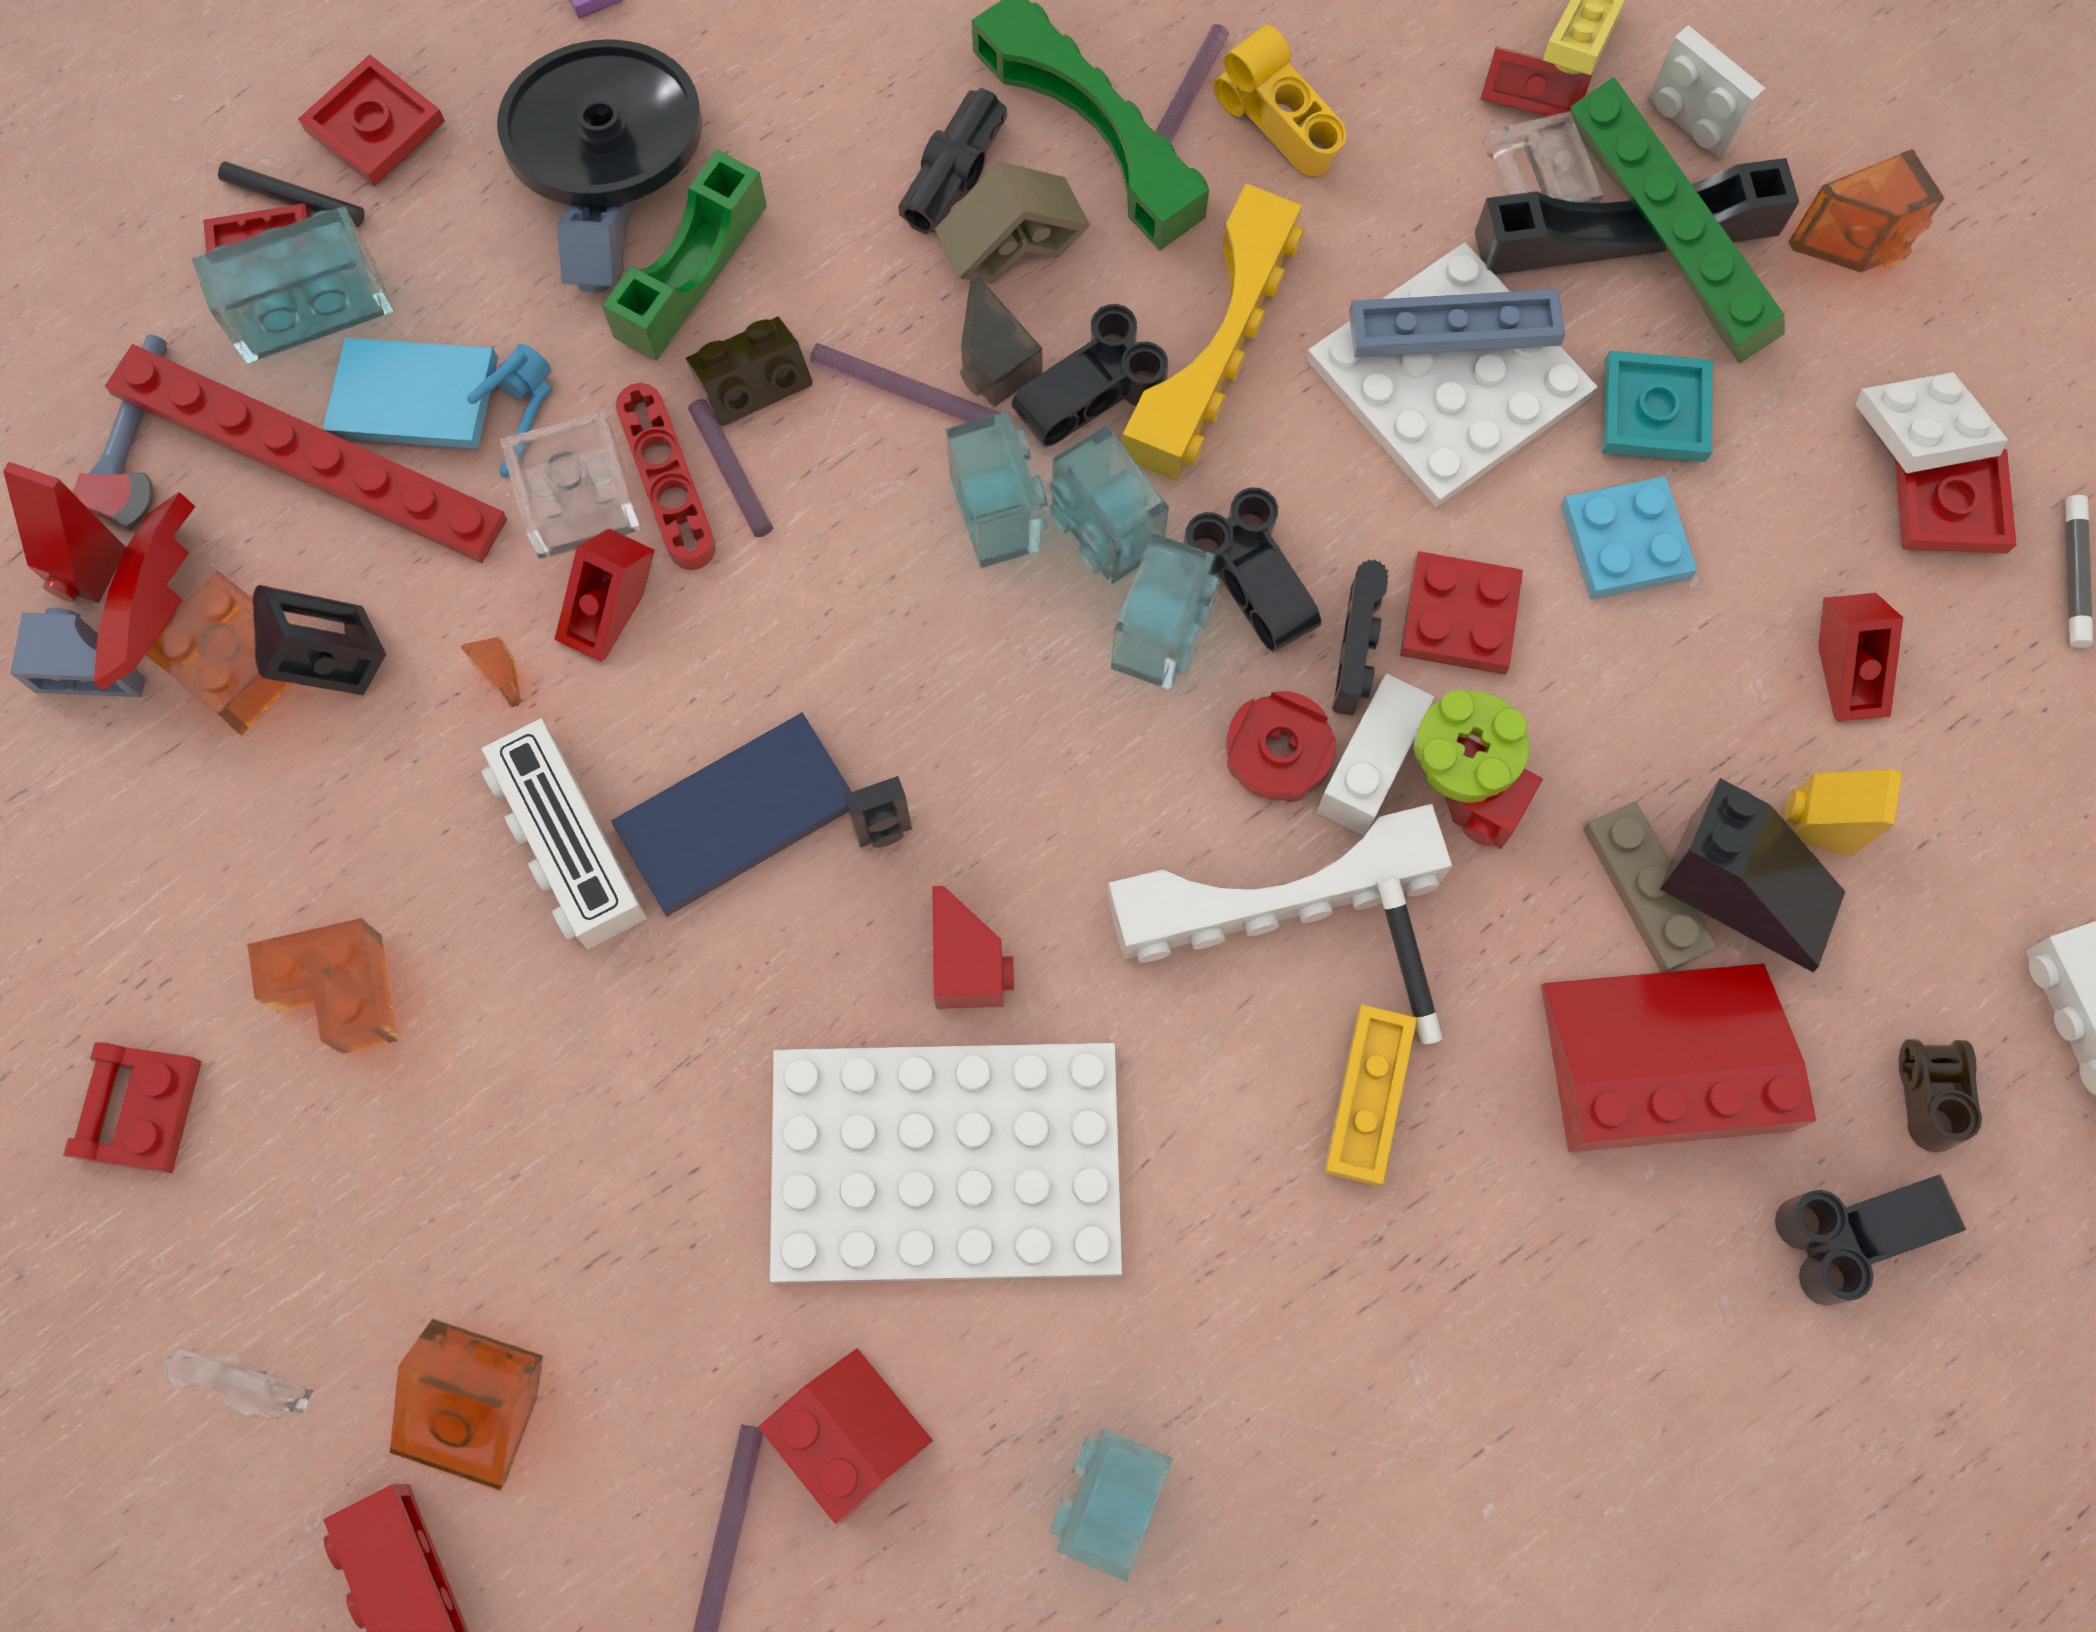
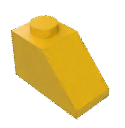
M1893 769L1814 773L1798 789L1794 788L1791 790L1785 805L1784 819L1791 822L1790 828L1805 845L1854 856L1895 824L1902 772Z

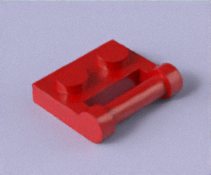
M94 1042L90 1060L94 1061L95 1065L75 1137L67 1139L63 1156L90 1162L173 1173L202 1061L190 1056ZM119 1067L132 1068L112 1145L99 1143Z

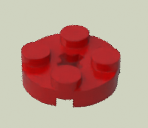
M1278 691L1271 692V696L1261 697L1256 701L1253 698L1239 708L1230 723L1225 745L1228 770L1232 776L1238 779L1242 786L1257 796L1276 801H1299L1324 781L1335 759L1337 744L1335 734L1333 736L1332 729L1327 723L1328 717L1317 703L1298 693ZM1281 734L1286 735L1290 738L1289 747L1295 750V752L1291 756L1286 754L1282 757L1274 756L1271 754L1272 748L1266 745V740L1268 738L1277 740Z

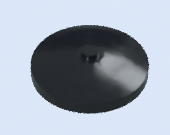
M603 39L584 41L562 47L546 54L524 69L509 86L502 99L498 112L497 129L510 169L529 189L547 199L566 205L606 207L631 202L647 196L674 179L686 167L698 147L702 132V114L698 94L690 76L674 59L644 44L625 40Z

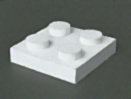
M1688 25L1674 37L1647 100L1655 105L1663 116L1673 120L1691 135L1700 147L1709 150L1718 159L1722 160L1735 148L1766 88Z
M1954 372L1863 388L1855 404L1906 473L2000 456L2008 441L2006 436Z

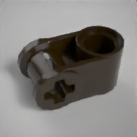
M1906 1039L1902 1043L1899 1053V1073L1904 1085L1908 1117L1907 1127L1911 1138L1926 1151L1937 1153L1949 1150L1975 1136L1981 1127L1982 1114L1976 1084V1057L1971 1043L1967 1040H1954L1950 1045H1923L1918 1039ZM1937 1110L1946 1114L1950 1119L1952 1133L1944 1130L1938 1123L1936 1117Z

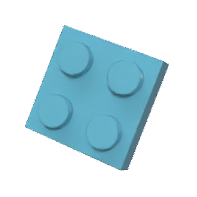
M1666 476L1565 496L1561 508L1590 599L1688 580L1697 572Z

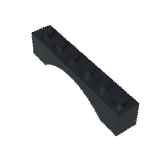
M1787 158L1737 164L1712 177L1691 184L1732 242L1779 236L1799 204ZM1538 191L1486 198L1475 229L1481 260L1486 264L1487 270H1491L1494 274L1667 251L1631 200L1608 203L1571 202L1552 198Z

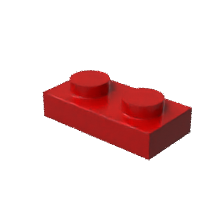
M1496 46L1481 99L1573 122L1570 107L1586 96L1592 74L1565 73L1559 70L1555 64L1544 61L1542 57Z

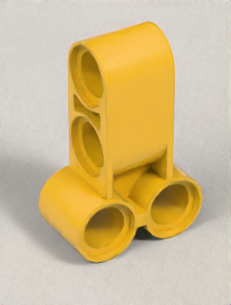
M1263 24L1224 55L1223 63L1226 71L1214 80V93L1219 103L1229 114L1241 117L1246 113L1299 172L1310 177L1321 176L1331 168L1345 143L1347 136L1345 126L1341 119L1289 63L1291 59L1290 47L1281 32L1272 25ZM1277 104L1287 105L1292 112L1282 110ZM1310 140L1319 141L1326 149L1317 148Z

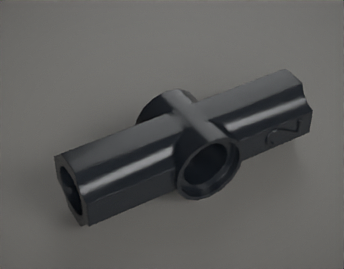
M981 87L976 91L969 90L945 131L937 130L930 137L923 152L921 170L898 206L899 216L905 219L911 228L926 235L928 232L936 233L935 228L949 214L951 207L955 204L961 192H970L976 185L984 167L986 151L1007 118V107L998 100L996 94Z

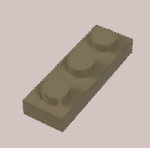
M1637 801L1594 819L1584 826L1583 830L1661 973L1669 972L1717 948L1697 909L1660 890L1671 863Z

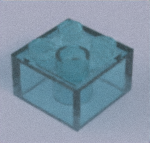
M1008 411L945 429L949 477L980 568L1041 551V531L1047 529L1043 507H1047L1048 502L1040 476H1030L1027 461L1031 460V452L1024 430L1022 428L1014 430Z
M1107 425L1052 459V481L1050 482L1052 505L1049 506L1050 513L1064 533L1071 530L1080 542V553L1085 563L1094 573L1101 571L1112 585L1163 552L1169 506Z
M1155 533L1152 534L1114 629L1111 669L1169 690L1172 689L1177 673L1187 676L1197 650V645L1195 644L1201 628H1206L1216 600L1214 596L1220 577L1212 575L1215 554Z
M1105 1429L1100 1431L1097 1440L1086 1437L1072 1470V1473L1082 1477L1074 1500L1062 1496L1049 1529V1533L1059 1537L1055 1546L1056 1551L1127 1582L1173 1458Z

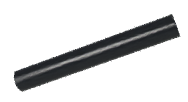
M227 161L222 162L219 167L218 178L220 181L291 205L305 203L311 212L355 227H359L364 220L365 211L360 206Z

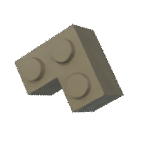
M998 161L996 165L984 172L981 180L962 200L951 207L949 214L939 223L935 231L959 278L993 284L1024 252L1058 258L1090 224L1065 177Z

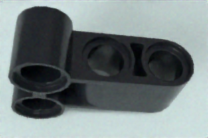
M1108 304L1099 308L1092 317L1091 341L1024 385L1014 396L1011 406L1042 446L1049 447L1060 442L1124 398L1131 405L1137 406L1145 390L1167 380L1168 357L1165 351L1157 344L1151 342L1136 343L1137 319L1130 309L1119 304ZM1118 334L1124 338L1118 341H1110L1105 339L1104 336ZM1139 371H1148L1155 376L1149 379H1141L1133 374Z
M1250 487L1240 491L1234 497L1227 519L1217 513L1204 512L1196 515L1189 521L1182 544L1181 559L1184 566L1195 575L1209 577L1218 574L1260 640L1270 651L1275 652L1320 627L1321 616L1311 595L1272 538L1278 517L1276 499L1264 489ZM1253 514L1258 516L1264 524L1250 526L1245 524L1240 519V516ZM1202 538L1210 539L1219 548L1213 551H1205L1200 549L1195 544V541Z
M1941 1174L1845 1207L1840 1198L1831 1192L1824 1190L1810 1191L1782 1203L1775 1217L1776 1230L1781 1239L1793 1248L1806 1249L1809 1256L1800 1267L1799 1281L1802 1290L1812 1301L1825 1306L1857 1300L1866 1295L1873 1284L1874 1274L1871 1264L1967 1230ZM1805 1206L1812 1209L1818 1216L1820 1225L1817 1234L1809 1230L1804 1223L1802 1215ZM1830 1262L1837 1265L1843 1273L1844 1284L1841 1290L1835 1288L1829 1281L1827 1271Z

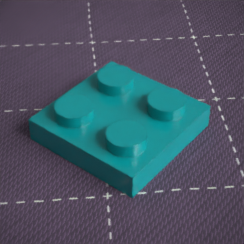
M1609 351L1604 360L1602 453L1706 462L1712 454L1713 360Z

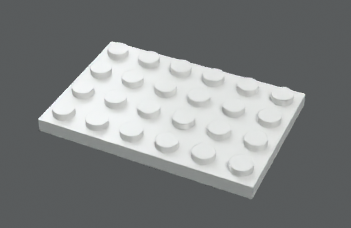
M1115 1043L774 1050L770 1282L772 1284L1122 1276Z

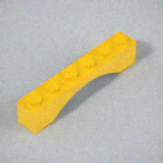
M1245 184L1226 222L1222 254L1229 273L1231 302L1224 322L1211 343L1190 365L1170 379L1143 392L1123 433L1122 459L1176 481L1179 480L1186 464L1195 466L1206 437L1200 435L1206 421L1214 424L1218 419L1226 398V394L1221 393L1226 379L1235 381L1238 377L1246 356V352L1241 350L1246 337L1255 340L1266 314V310L1261 309V306L1266 296L1273 299L1276 297L1282 284L1286 269L1280 266L1286 255L1294 258L1299 249L1305 232V228L1298 226L1302 209L1301 204L1250 184Z

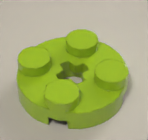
M1451 690L1441 700L1432 705L1422 718L1414 739L1415 757L1417 762L1420 760L1421 767L1427 774L1426 780L1442 795L1461 802L1475 803L1484 801L1489 796L1497 795L1500 792L1503 793L1509 789L1522 773L1529 756V739L1526 733L1528 724L1520 711L1513 709L1508 703L1497 696L1475 690ZM1470 734L1480 738V743L1485 746L1486 753L1478 751L1473 758H1468L1463 755L1465 746L1458 743L1457 738H1467Z

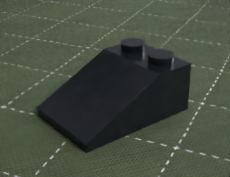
M1722 778L1717 781L1690 818L1660 887V890L1813 973L1820 965L1845 894V890L1770 804Z

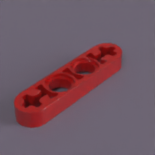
M631 384L618 395L616 410L664 543L674 564L687 570L700 569L707 565L714 557L716 550L715 540L673 426L658 390L649 384ZM642 402L647 407V412L653 426L645 430L641 426L634 405ZM653 444H666L672 449L670 457L663 463L651 464L643 459L644 452ZM678 487L687 491V501L678 508H665L659 503L661 495L669 488ZM687 521L698 549L688 552L684 546V540L678 524H684Z

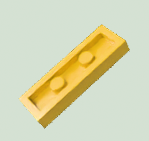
M1363 1004L1358 1008L1323 1173L1377 1187L1383 1185L1417 1021L1416 1017Z

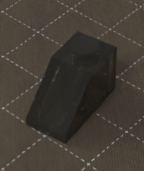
M979 276L970 281L961 342L962 369L960 370V375L965 385L975 396L982 394L995 408L1028 382L1042 374V347Z

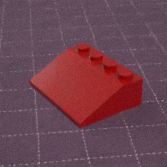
M1764 963L1551 982L1541 985L1568 1152L1793 1132L1816 1121L1805 1061Z

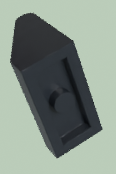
M258 585L255 588L253 594L255 660L262 678L358 695L365 694L383 662L386 652L362 605ZM284 612L344 623L345 634L290 624Z

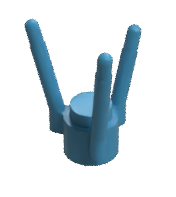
M518 344L499 368L467 397V401L470 404H475L489 392L491 394L499 386L510 396L519 400L525 395L531 396L500 469L502 477L510 475L540 405L552 391V387L544 381L551 373L550 365L537 351L525 344Z

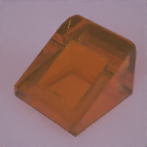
M496 637L461 645L462 651L471 664L511 707L519 706L521 698L515 660L504 641Z

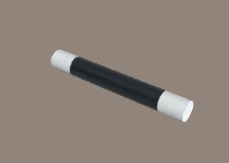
M1399 876L1380 879L1377 881L1413 1017L1417 1018L1416 1028L1420 1042L1423 1045L1438 1042L1443 1039Z

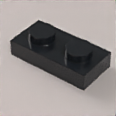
M898 776L844 795L860 847L872 844L875 848L891 845L903 838V832L912 829L906 795Z

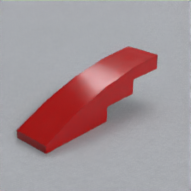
M180 492L174 494L146 515L127 545L109 587L98 631L93 681L101 690L118 681L138 666L183 602V599L172 591L167 584L189 552L173 537L196 506Z

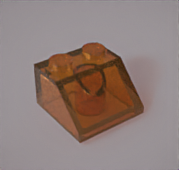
M1910 149L1822 185L1789 239L1788 244L1793 251L1860 273L1881 264L1884 268H1889L1900 263L1912 252L1911 245L1918 235L1930 227L1932 224L1931 217L1945 197L1915 151Z
M432 1319L398 1365L390 1453L501 1491L507 1481L537 1401L543 1355Z

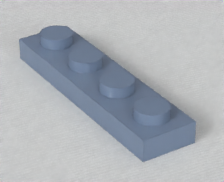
M1558 289L1356 300L1351 302L1349 309L1354 358L1561 346L1565 337Z

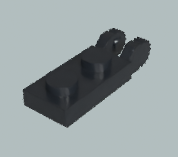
M1368 559L1367 562L1363 561L1362 565L1358 566L1355 574L1356 577L1350 588L1351 592L1349 594L1332 706L1335 713L1353 715L1360 697L1367 699L1370 697L1375 668L1366 665L1368 649L1376 650L1381 629V618L1373 617V613L1380 609L1382 597L1385 596L1387 591V579L1389 577L1387 575L1388 570L1385 569L1386 565H1382L1381 561L1378 562L1375 559Z

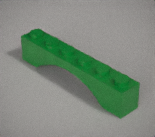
M1001 0L972 20L973 52L1003 84L1027 88L1052 97L1076 111L1098 131L1111 148L1122 171L1127 192L1128 218L1159 251L1206 218L1209 189L1202 174L1195 168L1189 169L1176 155L1171 142L1164 135H1157L1145 123L1138 107L1131 101L1125 102L1112 88L1107 75L1100 68H1093L1083 58L1074 40L1068 35H1062L1050 23L1046 12L1038 3H1031L1029 0Z
M1615 77L1572 105L1570 110L1575 131L1600 167L1623 190L1655 232L1686 279L1709 321L1736 360L1741 363L1785 334V314Z

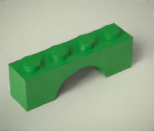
M717 149L688 187L687 203L681 224L666 251L649 267L636 269L631 266L603 303L602 307L615 339L657 361L766 209L767 205L759 171Z

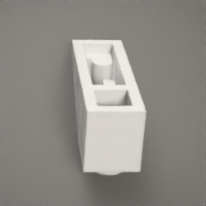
M1386 673L1323 794L1316 813L1365 836L1415 738L1419 724L1435 696Z

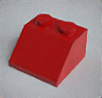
M858 1348L806 1384L758 1426L835 1524L842 1523L933 1442L932 1438Z

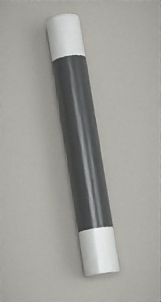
M2072 495L2065 499L2069 638L2071 647L2087 648L2093 645L2088 497L2085 495Z

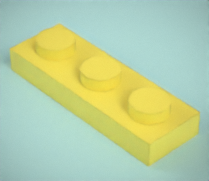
M1570 0L1548 42L1543 60L1555 64L1559 70L1565 73L1591 75L1621 15L1626 0Z

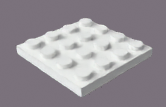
M1464 242L1382 299L1510 291L1491 270H1487L1486 264ZM1350 321L1309 348L1305 359L1436 509L1591 399L1598 388L1561 346L1354 358Z

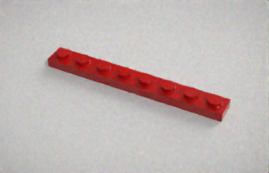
M134 344L130 346L105 384L110 394L118 399L479 563H483L507 521L502 510Z

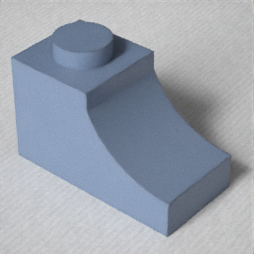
M631 202L606 207H578L570 205L557 222L562 284H576L579 289L589 292L603 291L614 286L624 270V243L628 222L632 215Z
M48 608L45 613L22 612L10 674L34 693L142 697L145 677L137 669H134L104 690H101L93 683L98 634L80 618L78 613L63 608Z

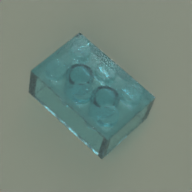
M345 206L331 211L318 212L311 218L282 228L266 230L259 236L230 246H220L207 254L192 258L209 311L247 364L394 312L376 262Z

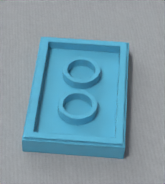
M345 338L322 430L344 440L478 449L490 392L475 404H470L467 401V397L495 372L498 355L492 347Z

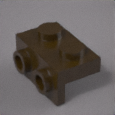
M779 316L771 320L756 321L749 325L744 332L724 341L709 342L701 347L697 353L686 357L692 375L707 396L714 415L722 426L806 389L813 383L798 341Z

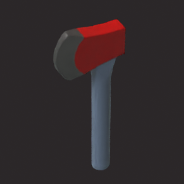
M146 335L142 348L162 357L167 342L158 336ZM122 400L104 452L88 474L79 473L73 493L94 515L108 519L130 530L145 517L151 507L153 487L146 473L122 474L124 460L143 409Z

